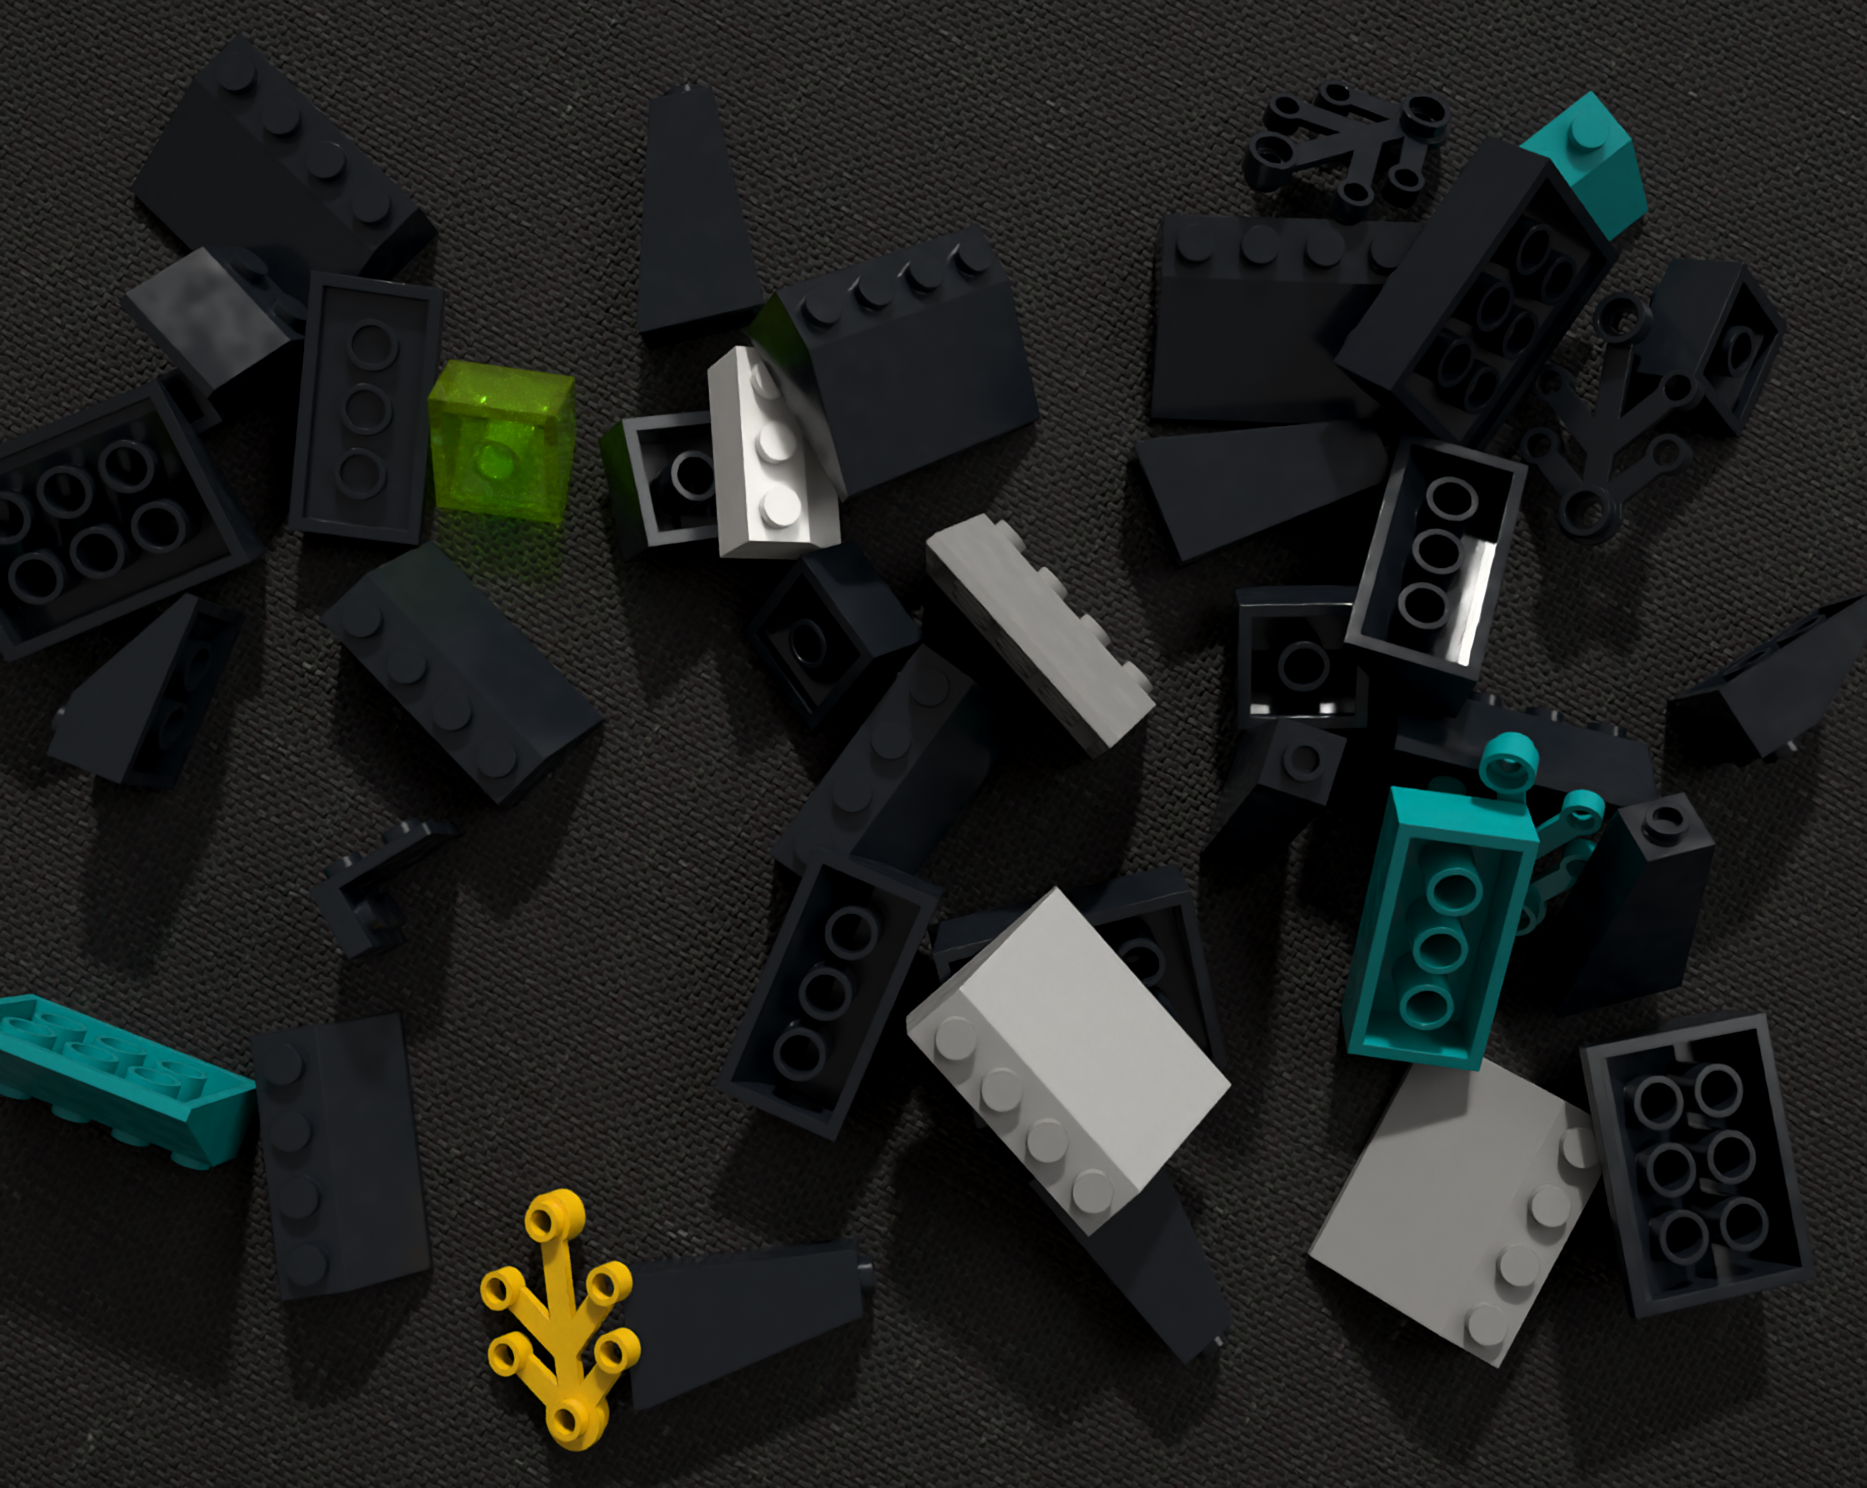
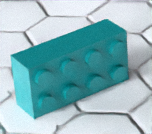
M1396 786L1390 787L1341 1007L1347 1053L1476 1072L1480 1071L1540 845L1538 834L1525 803Z

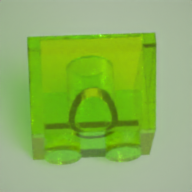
M450 359L427 398L436 505L439 507L560 524L564 514L577 432L575 377Z

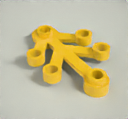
M557 1189L537 1196L531 1202L525 1215V1227L529 1236L541 1243L549 1310L526 1287L524 1277L520 1271L511 1266H506L486 1274L482 1279L480 1292L484 1303L490 1309L501 1311L508 1308L554 1356L556 1376L533 1354V1346L530 1339L520 1331H512L491 1342L488 1349V1360L492 1369L501 1376H510L516 1373L545 1404L546 1423L554 1440L567 1450L583 1451L594 1445L601 1438L609 1421V1407L605 1397L622 1372L638 1362L641 1346L637 1336L627 1328H617L602 1335L597 1340L594 1348L597 1363L584 1379L582 1353L614 1305L629 1296L633 1281L628 1268L618 1261H611L592 1269L586 1280L588 1295L576 1312L568 1241L576 1238L582 1232L585 1225V1209L582 1201L574 1192L568 1189ZM606 1275H608L613 1282V1293L610 1292L606 1286ZM500 1280L506 1287V1296L501 1291ZM614 1342L617 1343L621 1349L622 1360H620L614 1353ZM508 1346L513 1351L514 1361L508 1355Z

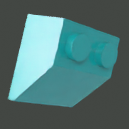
M1592 90L1519 146L1552 160L1609 242L1649 211L1632 139Z

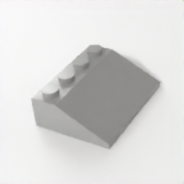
M983 513L935 533L926 541L927 575L1093 760L1116 744L1156 705L1148 696L1154 688L1146 676L1130 661L1126 662L1123 666L1117 662L1105 648L1111 643L1106 632L1088 614L1079 619L1063 602L1069 595L1063 584L1046 567H1042L1037 572L1020 554L1026 549V545L1004 520H1000L994 525Z
M1057 886L1052 888L906 1016L907 1035L1088 1237L1143 1190L1231 1086L1227 1078Z
M1484 1057L1479 1072L1410 1062L1307 1253L1443 1338L1499 1368L1602 1175L1592 1116Z

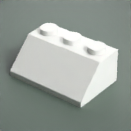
M735 346L708 369L720 558L797 560L802 554L841 544L838 494L755 347Z

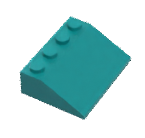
M34 994L0 998V1094L22 1100L31 1099L32 1096L53 1104L51 1112L54 1115L78 1123H89L91 1120L97 1121L113 1128L111 1131L112 1137L130 1145L146 1147L153 1143L173 1151L171 1159L188 1168L208 1170L210 1166L214 1167L237 1157L258 1105L254 1080Z

